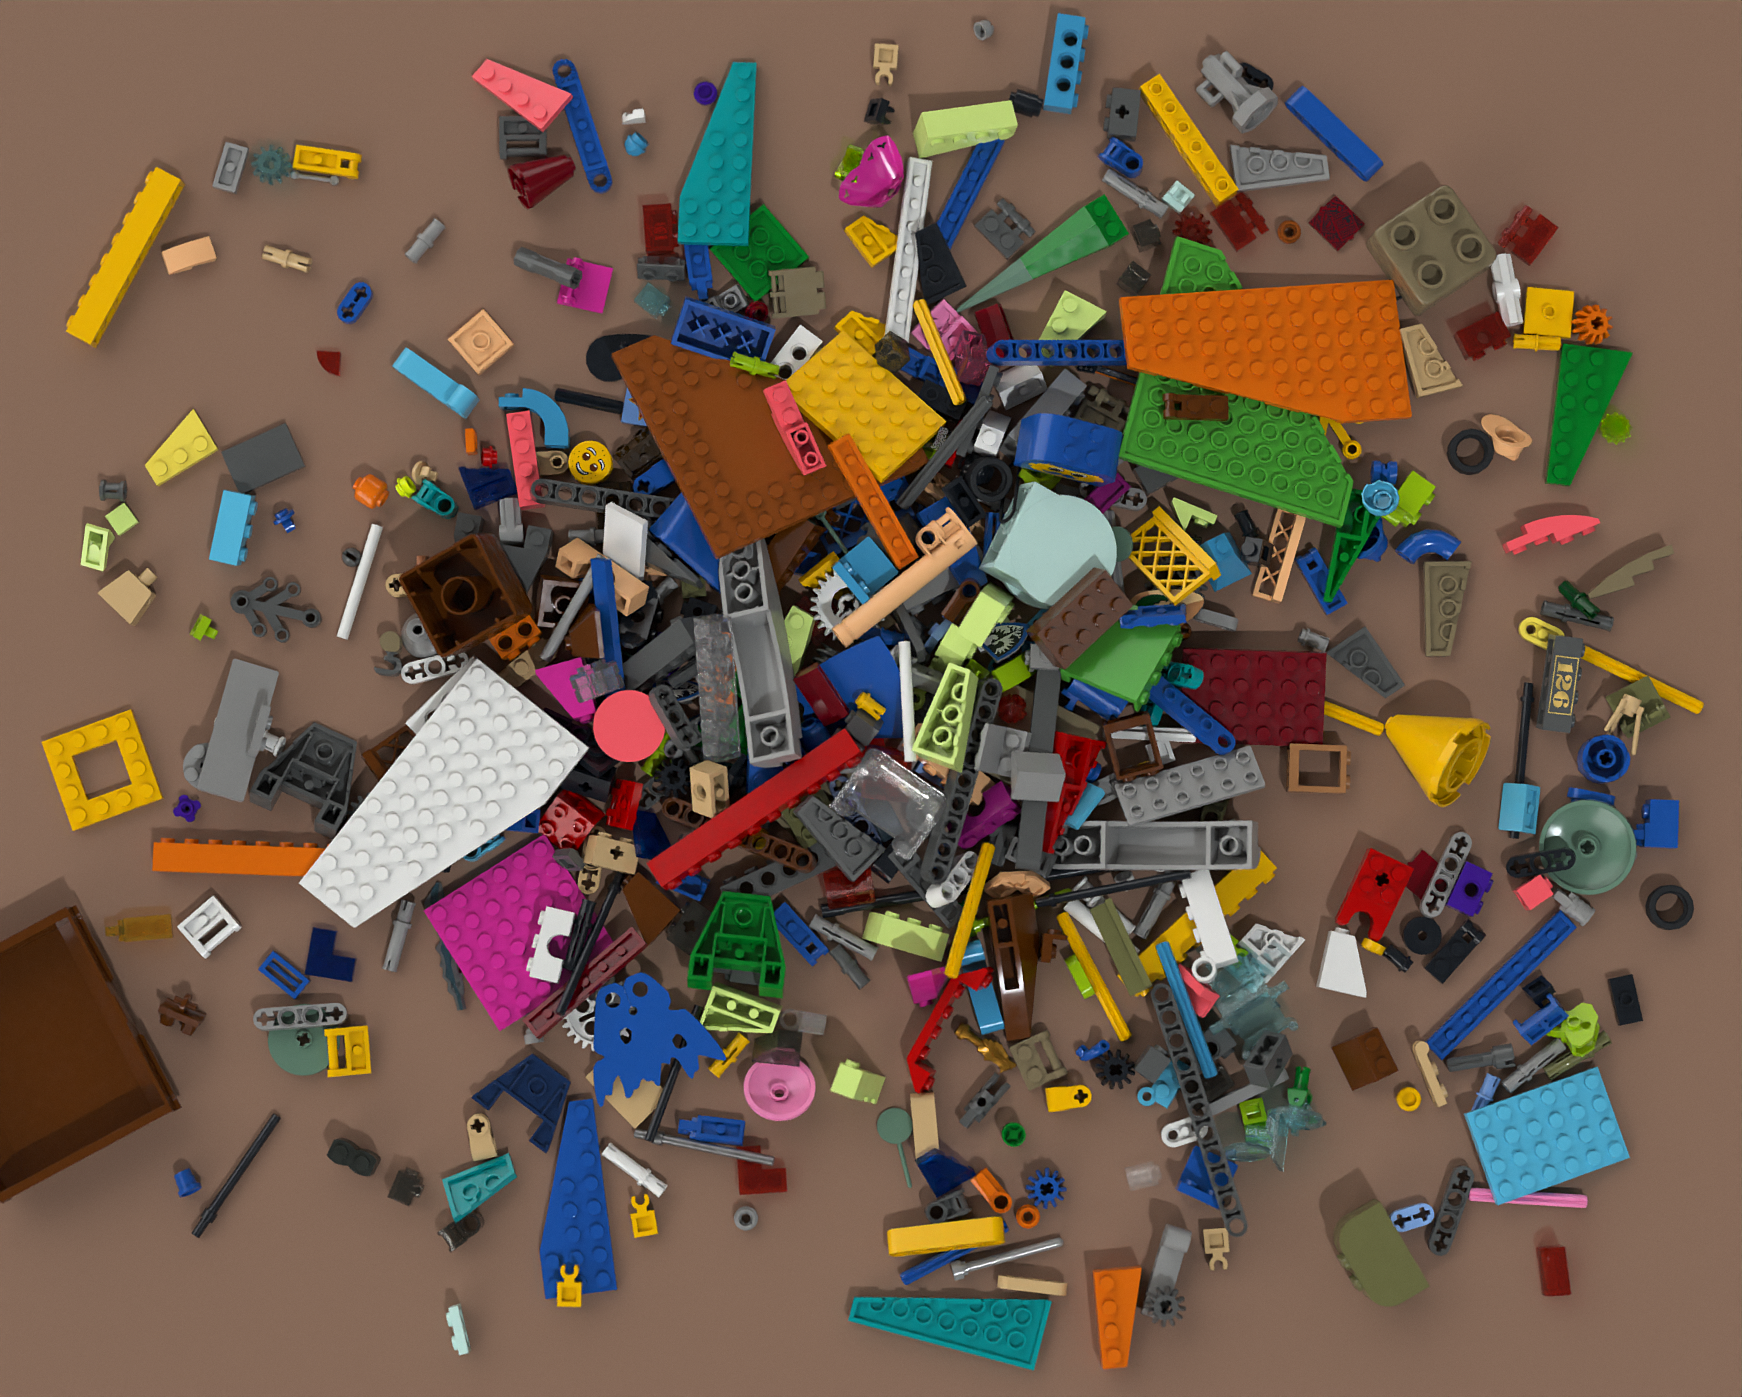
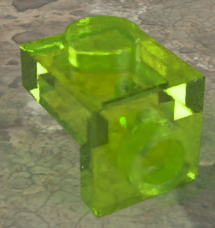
M849 144L834 177L844 181L847 175L860 165L864 150ZM856 176L855 179L851 181V183H857L858 176Z

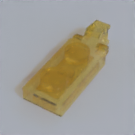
M172 914L122 918V920H118V926L105 927V933L108 937L119 936V941L124 942L173 938Z

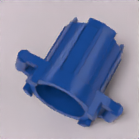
M1076 679L1072 683H1068L1061 692V694L1070 699L1063 707L1064 709L1072 712L1076 702L1079 700L1107 721L1108 719L1118 718L1128 704V701Z

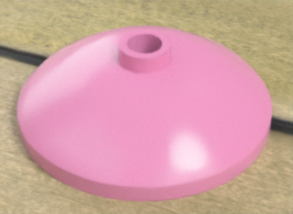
M772 1055L757 1061L749 1069L744 1080V1096L748 1105L758 1115L769 1120L786 1121L800 1116L810 1107L815 1096L816 1085L812 1072L803 1062L787 1055ZM776 1094H782L783 1096H782V1097H776L775 1095H776Z

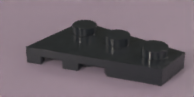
M935 222L916 231L915 237L923 299L927 305L967 287L938 223Z

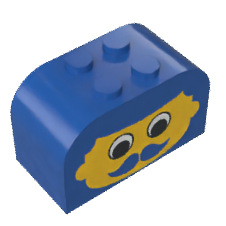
M1049 413L1034 414L1021 419L1014 466L1101 487L1116 480L1123 433L1113 428Z

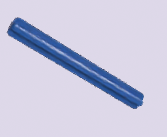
M1003 1220L1005 1234L1009 1231V1228L1006 1222ZM976 1248L940 1252L902 1272L900 1277L903 1283L908 1285Z

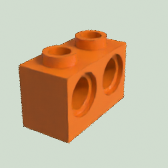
M529 614L518 623L490 638L489 641L503 660L508 658L511 661L521 654L520 649L526 645L530 648L540 641V636L543 633ZM523 624H530L532 626V632L528 636L520 634V627ZM504 637L512 639V646L509 649H502L500 647V642Z

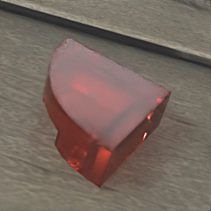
M317 351V358L321 366L328 373L340 376L341 352Z

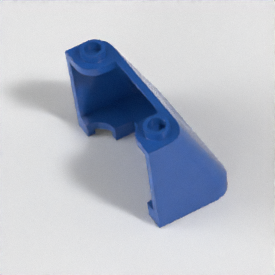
M681 492L649 528V531L657 538H660L666 546L693 568L709 586L721 594L719 581L720 558H715Z

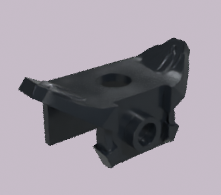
M642 581L649 586L646 603L633 612L640 611L644 613V620L634 622L632 621L633 613L628 616L620 613L618 620L620 643L625 648L633 649L642 644L646 646L658 636L656 627L658 623H662L664 610L661 609L657 590L653 586L652 581Z

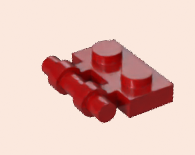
M616 779L615 787L611 789L612 799L610 808L606 810V825L633 830L639 801L642 797L643 784Z

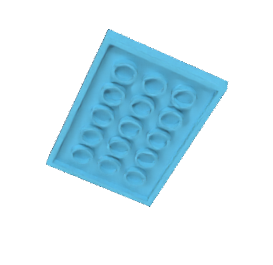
M1598 1067L1584 1070L1464 1113L1496 1205H1501L1630 1158Z

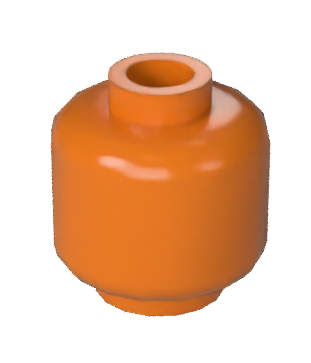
M368 474L364 478L359 477L353 485L355 490L354 498L370 509H374L377 506L379 508L382 507L390 493L387 491L388 485L372 474Z

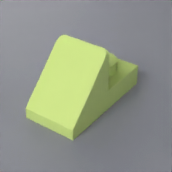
M1175 497L1170 504L1178 525L1184 531H1186L1191 518L1194 519V524L1207 528V526L1212 527L1218 516Z
M86 524L81 565L104 571L107 566L109 547L115 540V536L109 529Z

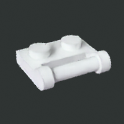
M215 895L177 926L205 959L234 931L238 932L242 928L240 923L229 913ZM223 919L228 923L205 945L202 944L200 939Z

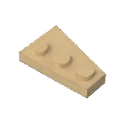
M1423 324L1399 329L1403 353L1416 398L1463 386L1460 380L1456 379L1451 372L1448 362L1444 361L1438 352L1436 344Z

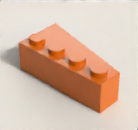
M1140 1265L1092 1270L1100 1359L1103 1369L1127 1367L1142 1269Z

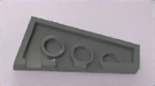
M809 795L793 811L849 881L854 882L886 850V848L877 844L868 835L859 831L850 822L841 818L814 796Z

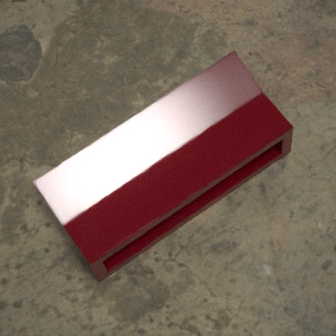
M997 303L974 313L987 350L999 340H1014L1001 304ZM996 348V354L1003 358V351L1000 348Z
M818 662L796 673L793 681L824 727L849 715L848 706Z

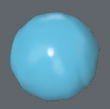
M1377 480L1372 484H1366L1361 494L1364 507L1375 516L1390 514L1397 508L1399 503L1398 490L1391 483Z

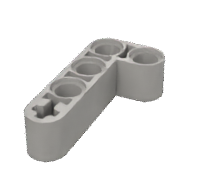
M1170 1224L1165 1225L1140 1314L1146 1315V1312L1153 1308L1145 1306V1302H1153L1148 1293L1151 1292L1157 1296L1156 1287H1159L1162 1293H1164L1165 1285L1170 1287L1169 1294L1174 1290L1184 1253L1187 1252L1192 1236L1190 1230ZM1166 1300V1303L1164 1301L1160 1303L1162 1307L1161 1312H1164L1165 1309L1168 1311L1169 1300Z

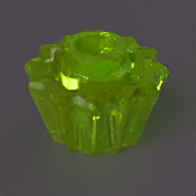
M1614 412L1612 415L1607 414L1606 419L1601 420L1602 426L1599 429L1602 431V437L1606 438L1608 443L1614 442L1616 445L1619 442L1625 443L1626 438L1631 437L1630 431L1633 427L1630 425V419H1627L1624 414L1619 415L1617 412Z

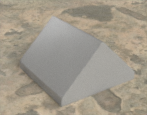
M1012 751L1011 799L1059 802L1066 775L1060 754Z

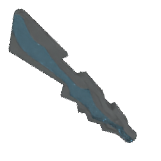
M440 882L435 884L425 900L426 909L445 897ZM439 936L440 942L435 949L442 957L440 967L443 968L442 977L448 983L447 991L454 997L457 1011L467 1009L464 1000L463 974L459 973L457 963Z

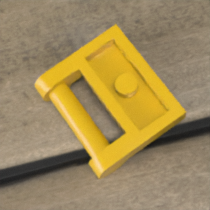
M368 1025L324 1029V1036H327L328 1077L371 1073ZM344 1035L346 1068H339L337 1036Z

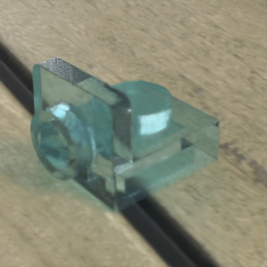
M649 282L634 299L637 305L655 319L659 315L663 317L671 307L669 305L671 302L670 298L662 294Z

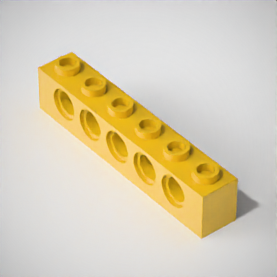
M1160 73L1141 85L1139 88L1141 90L1140 97L1216 208L1234 197L1239 190Z

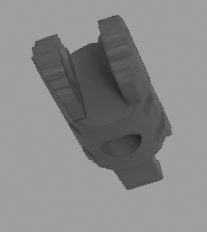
M996 1072L965 1106L966 1114L959 1121L965 1128L968 1129L975 1120L980 1123L1011 1087L1008 1083H1005L995 1095H992L989 1090L1000 1077ZM985 1099L986 1105L981 1107L980 1101Z

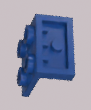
M1194 1146L1175 1189L1219 1209L1200 1147ZM1211 1152L1207 1153L1209 1162L1217 1163L1220 1161V1156ZM1227 1160L1232 1177H1234L1238 1165ZM1223 1172L1216 1174L1215 1183L1218 1186L1223 1187L1228 1183L1227 1174Z

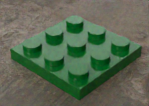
M764 204L750 215L749 246L714 245L710 248L712 254L753 301H760L772 291L771 276L768 275V271L799 268L809 259L805 251Z

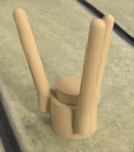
M1624 694L1604 730L1608 731L1606 735H1612L1623 714L1633 717L1635 713L1636 720L1631 754L1635 755L1641 717L1645 708L1640 707L1641 700Z

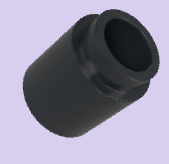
M1017 89L1016 93L1011 92L1009 97L1015 113L1031 118L1032 116H1039L1044 99L1038 98L1039 95L1021 89Z

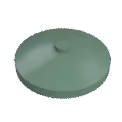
M1594 799L1572 801L1557 809L1545 823L1539 841V851L1568 847L1575 852L1576 861L1570 869L1550 872L1548 875L1564 889L1583 895L1600 894L1620 884L1629 874L1637 851L1635 833L1628 819L1614 806ZM1562 852L1560 858L1555 859L1554 854H1550L1552 867H1556L1555 862L1563 861L1564 865H1567L1571 859V856H1566L1565 852ZM1540 856L1542 864L1546 868L1548 861L1545 857Z

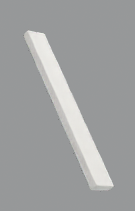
M909 157L907 162L884 341L907 345L909 342L919 266L915 232L924 228L932 161Z

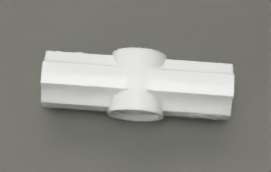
M1506 253L1499 254L1491 265L1494 281L1492 283V292L1495 302H1498L1502 327H1511L1523 323L1519 302L1520 286L1518 279L1514 276L1511 255Z

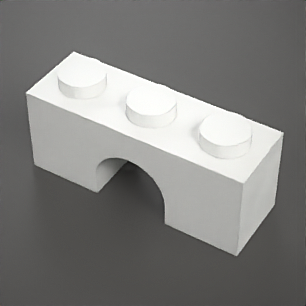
M546 906L545 911L541 910L538 924L542 925L540 934H535L532 948H536L534 958H529L526 971L530 972L529 977L559 984L564 960L554 958L550 954L548 946L551 939L555 936H571L575 913Z

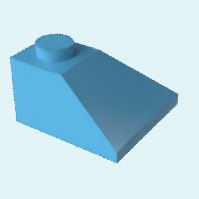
M1230 532L1223 533L1200 545L1216 562L1221 576L1215 581L1211 578L1209 579L1214 592L1252 574L1247 563L1241 560V552Z

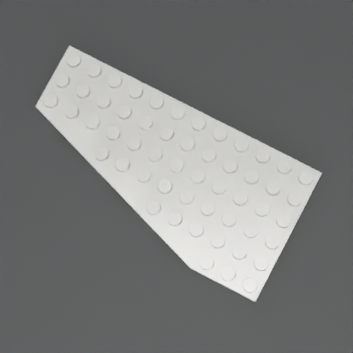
M476 659L301 879L299 884L352 927L356 928L525 816L545 805L589 750V747L481 660Z

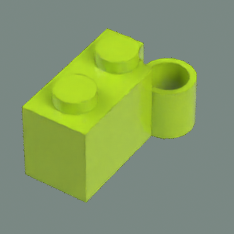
M1415 471L1410 472L1398 489L1399 503L1397 508L1390 514L1381 517L1395 527L1398 524L1405 528L1409 523L1415 525L1422 515L1419 512L1424 504L1428 506L1435 497V494L1432 492L1436 486Z

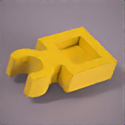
M644 1194L645 1202L643 1204H638L635 1196L631 1198L632 1206L637 1209V1213L630 1214L634 1238L659 1233L655 1209L647 1210L650 1202L648 1194Z
M566 1264L561 1266L560 1273L564 1281L557 1282V1307L582 1306V1281H575L580 1271L579 1265H574L573 1274L566 1272Z

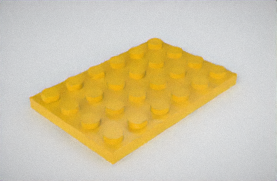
M844 331L840 332L786 380L799 411L828 437L835 441L843 435L850 433L871 473L881 484L946 424V421Z

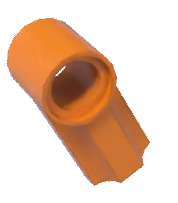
M985 1167L970 1181L995 1212L1005 1213L1011 1208L1012 1199ZM999 1195L1007 1198L1008 1202L1004 1208H997L994 1205V1200Z

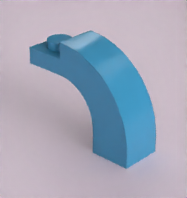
M523 388L522 398L519 397V394L506 393L505 397H499V408L501 410L531 411L543 420L545 426L544 445L546 448L570 449L568 422L560 407L550 397L539 391Z

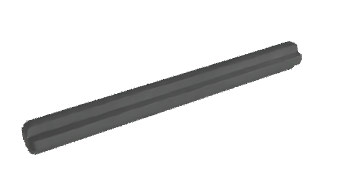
M982 395L898 498L897 504L901 508L909 509L990 409L993 402L988 397Z

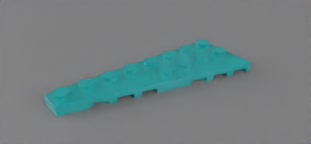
M854 1296L848 1321L1034 1371L1052 1301L1048 1299Z

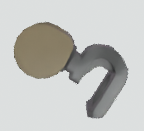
M387 631L381 635L380 645L387 653V656H384V660L392 663L394 669L388 670L374 667V670L379 675L397 677L401 674L403 664L395 656L401 653L403 643L397 633Z

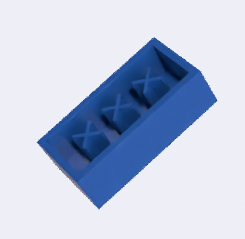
M685 296L671 338V344L714 359L730 361L731 356L734 357L732 354L737 352L752 358L754 356L760 357L761 361H765L776 328L774 325Z

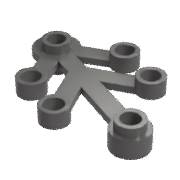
M273 577L265 578L262 585L250 592L240 590L231 597L230 604L232 609L246 616L252 626L253 635L259 638L267 634V627L259 622L253 610L263 612L275 632V639L281 643H285L290 639V633L283 628L276 615L300 620L309 628H316L322 622L320 612L315 609L300 611L278 606L289 598L300 595L301 587L295 582L289 583L284 591L266 602L257 601L256 599L268 591L273 592L277 590L278 581ZM273 580L275 583L274 587L271 589L267 588V582ZM293 585L298 588L295 594L290 593V587ZM240 598L246 599L244 606H239L238 601ZM309 614L315 615V620L313 622L307 621V616ZM262 626L263 633L256 634V628ZM281 631L286 632V638L280 640L278 637Z

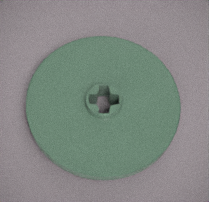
M299 1004V1005H294V1006L311 1005V1004ZM322 1009L324 1015L323 1022H327L326 1017L331 1015ZM310 1010L306 1014V1020L310 1023H314L319 1019V1012L316 1010ZM285 1012L282 1016L284 1024L289 1025L295 1021V1014L293 1012ZM276 1017L274 1020L275 1026L279 1025L278 1019ZM338 1026L269 1031L268 1047L270 1054L278 1066L291 1074L308 1076L319 1073L329 1066L327 1036H324V1029L338 1028ZM304 1033H306L311 1041L301 1046L298 1037H303ZM340 1035L337 1036L338 1051L340 1047Z

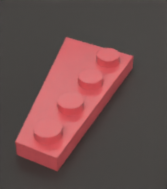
M488 59L472 76L478 84L542 132L547 129L573 98L571 93Z

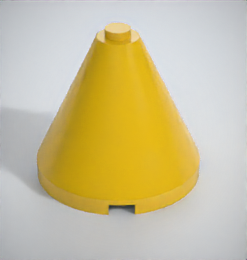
M1397 714L1394 717L1391 716L1385 724L1387 737L1428 799L1439 807H1446L1452 804L1461 795L1457 792L1459 787L1463 783L1469 785L1483 763L1491 740V736L1486 734V729H1491L1490 725L1477 718Z

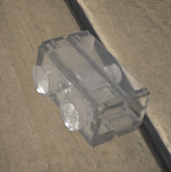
M605 659L591 663L593 668L588 664L576 669L578 673L572 675L569 679L573 689L576 690L575 695L578 702L582 703L623 688L624 682L622 676L618 674L620 671L616 661L613 660L606 663Z

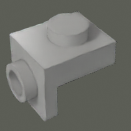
M1031 644L1029 651H1025L1024 664L1029 665V672H1034V669H1059L1051 664L1036 644Z

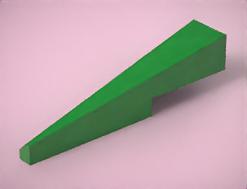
M1352 488L1343 526L1341 528L1336 527L1323 596V602L1325 603L1333 601L1380 516L1369 513L1364 507L1361 495L1363 490Z

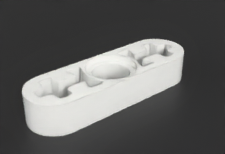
M466 653L457 654L460 658H464L465 661L461 663V666H463L469 660V657ZM436 655L405 664L401 670V676L409 684H418L455 674L460 668L453 664L449 665L451 670L446 671L445 661L442 657ZM456 655L447 657V661H454ZM432 661H439L442 664V670L438 674H432L429 671V664ZM424 663L427 677H424V673L416 674V679L414 680L406 676V673L410 672V667H413L414 670H421L420 664Z

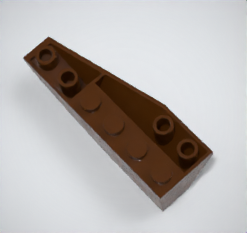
M1032 892L985 900L1006 1041L1030 1038L1040 941Z

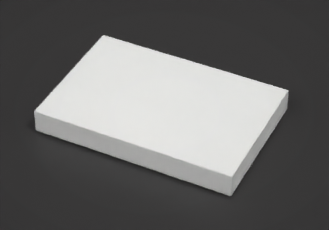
M610 502L606 505L603 555L642 581L644 580L648 521Z

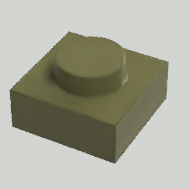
M698 573L694 575L704 586L700 589L681 581L683 599L707 597L705 580Z

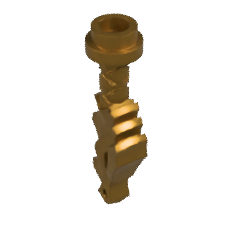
M961 1022L954 1032L957 1039L966 1038V1040L975 1045L977 1052L984 1055V1061L996 1063L1000 1068V1073L1009 1069L1012 1070L1017 1066V1064L1009 1060L1003 1045L999 1044L996 1040L992 1041L991 1038L987 1040L986 1037L981 1039L979 1036H976V1034L970 1031L969 1024Z

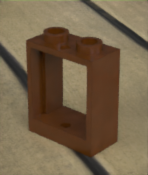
M1148 710L1102 722L1117 781L1122 779V782H1129L1135 780L1136 775L1145 773V776L1158 774L1159 769H1163ZM1146 725L1155 760L1120 769L1111 733Z

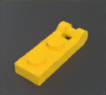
M296 144L293 169L358 179L359 171L357 169L358 163H361L362 155ZM343 160L349 161L348 168H342Z

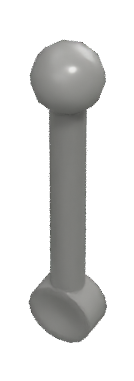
M296 170L290 173L292 179L304 178L330 182L333 186L339 184L337 176L329 178L301 174Z

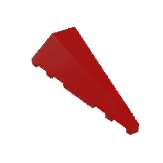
M1055 731L1052 754H1060L1066 775L1059 802H1047L1042 845L1043 852L1054 853L1053 846L1058 836L1063 835L1065 831L1063 828L1065 820L1068 816H1072L1088 784L1085 780L1091 768L1096 767L1098 762L1095 760L1100 749H1105L1107 742Z

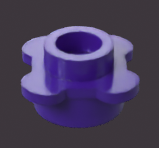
M181 795L179 797V804L173 809V813L176 817L181 816L185 818L187 822H193L198 809L201 808V803L198 800L193 801L189 799L187 795Z

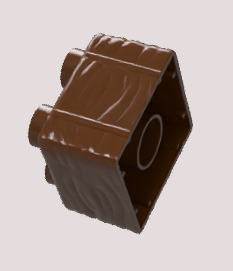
M492 533L470 534L399 576V582L415 609L436 652L442 658L469 651L526 618L533 610L529 597L515 574L498 539Z

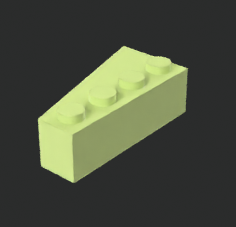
M1009 100L922 112L914 129L913 136L920 159L974 146L978 143L994 141L995 139H1008L1014 135L1018 123L1012 101Z
M990 581L980 592L956 633L981 647L997 623L1001 624L1013 609L1015 604L1011 601L1014 596Z
M792 606L784 620L794 676L803 667L807 647L809 646L816 621L813 615L798 606Z

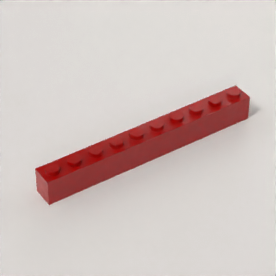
M844 728L646 864L662 888L673 890L679 887L685 877L698 874L702 870V866L707 862L713 863L722 857V852L728 848L731 850L742 843L741 839L747 835L753 836L762 829L761 826L768 821L771 823L780 818L781 812L788 807L792 809L799 805L801 798L807 794L813 795L817 793L823 783L836 780L840 777L841 771L847 767L853 768L861 762L860 758L864 754L849 732Z

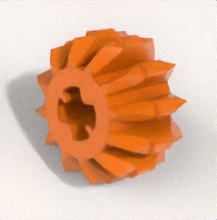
M1596 304L1592 306L1586 305L1583 306L1582 310L1575 313L1577 319H1573L1571 323L1576 325L1572 332L1579 333L1577 340H1585L1587 345L1593 344V342L1594 344L1602 343L1603 339L1610 336L1608 330H1611L1613 326L1608 324L1612 317L1605 316L1607 309H1600L1599 305Z

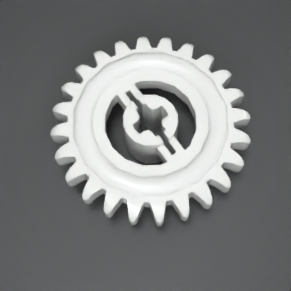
M834 569L833 577L825 573L826 582L818 580L821 589L813 588L818 597L810 598L812 602L817 603L810 610L818 612L814 616V620H821L817 626L818 629L826 627L825 636L833 632L832 628L838 623L840 624L845 616L850 615L860 607L858 598L853 593H847L841 596L838 601L839 611L836 614L833 613L831 603L834 594L840 589L848 587ZM878 589L874 594L870 596V598L873 597L876 593H878L881 589ZM854 598L853 606L855 608L853 610L849 608L847 611H844L845 604L843 601L849 602ZM878 623L873 626L874 628L880 629ZM833 632V641H835L837 637Z

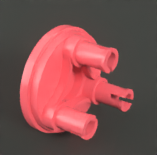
M624 690L607 697L598 707L593 722L594 736L600 748L610 757L623 762H635L650 756L660 746L665 733V727L650 703L649 696L635 690Z

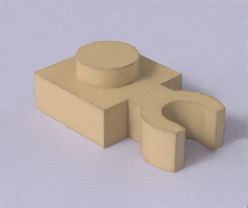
M875 43L873 69H880L875 77L876 85H879L880 78L885 76L889 79L888 86H892L893 75L890 70H897L898 45Z
M1226 1228L1203 1229L1205 1254L1212 1253V1257L1209 1260L1210 1270H1214V1262L1217 1260L1222 1261L1223 1269H1227L1228 1263L1223 1257V1252H1229Z

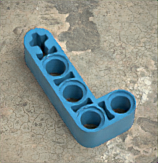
M980 939L967 943L961 964L963 973L987 967ZM992 982L986 989L983 988L979 991H975L967 986L981 1034L985 1035L1005 1029Z

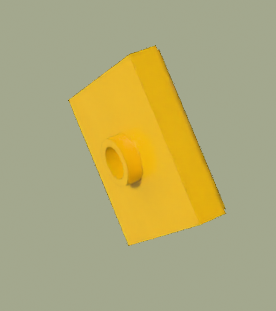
M1527 287L1522 335H1536L1538 333L1539 336H1556L1562 339H1570L1574 291Z

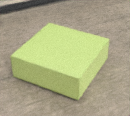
M126 503L121 504L105 516L119 536L139 523Z

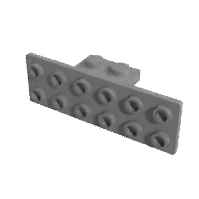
M233 659L197 784V790L238 802L244 801L255 758L259 751H264L267 738L263 737L265 729H270L273 716L269 715L271 710L270 704L279 675L278 671Z
M1251 746L1230 751L1225 755L1212 756L1164 770L1155 775L1143 776L1129 782L1116 784L1115 791L1129 827L1265 788V781Z

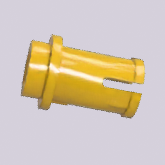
M863 691L855 701L858 705L857 708H862L874 717L875 720H879L881 718L880 715L885 713L886 708L872 699L870 693L866 694Z

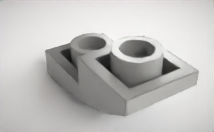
M735 285L722 294L713 296L705 301V303L735 313L740 312L749 305L739 285Z

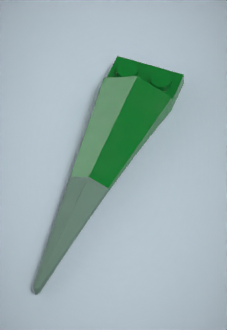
M1103 194L1091 203L1083 206L958 307L956 312H962L1028 281L1109 248L1127 237L1129 232L1106 195Z

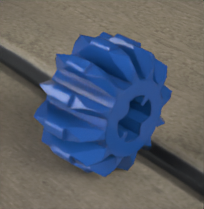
M1045 1168V1176H1042L1040 1170L1037 1169L1035 1172L1039 1178L1037 1180L1033 1176L1028 1178L1034 1183V1185H1026L1027 1190H1034V1192L1028 1195V1198L1032 1199L1037 1196V1199L1034 1201L1035 1206H1038L1041 1200H1043L1044 1209L1048 1208V1201H1051L1053 1207H1056L1055 1197L1061 1201L1064 1200V1197L1058 1194V1191H1067L1066 1187L1058 1186L1065 1179L1062 1177L1055 1181L1059 1173L1057 1170L1050 1177L1049 1168ZM1050 1182L1052 1184L1050 1186L1052 1192L1042 1194L1040 1192L1042 1191V1188H1040L1041 1184L1046 1185Z

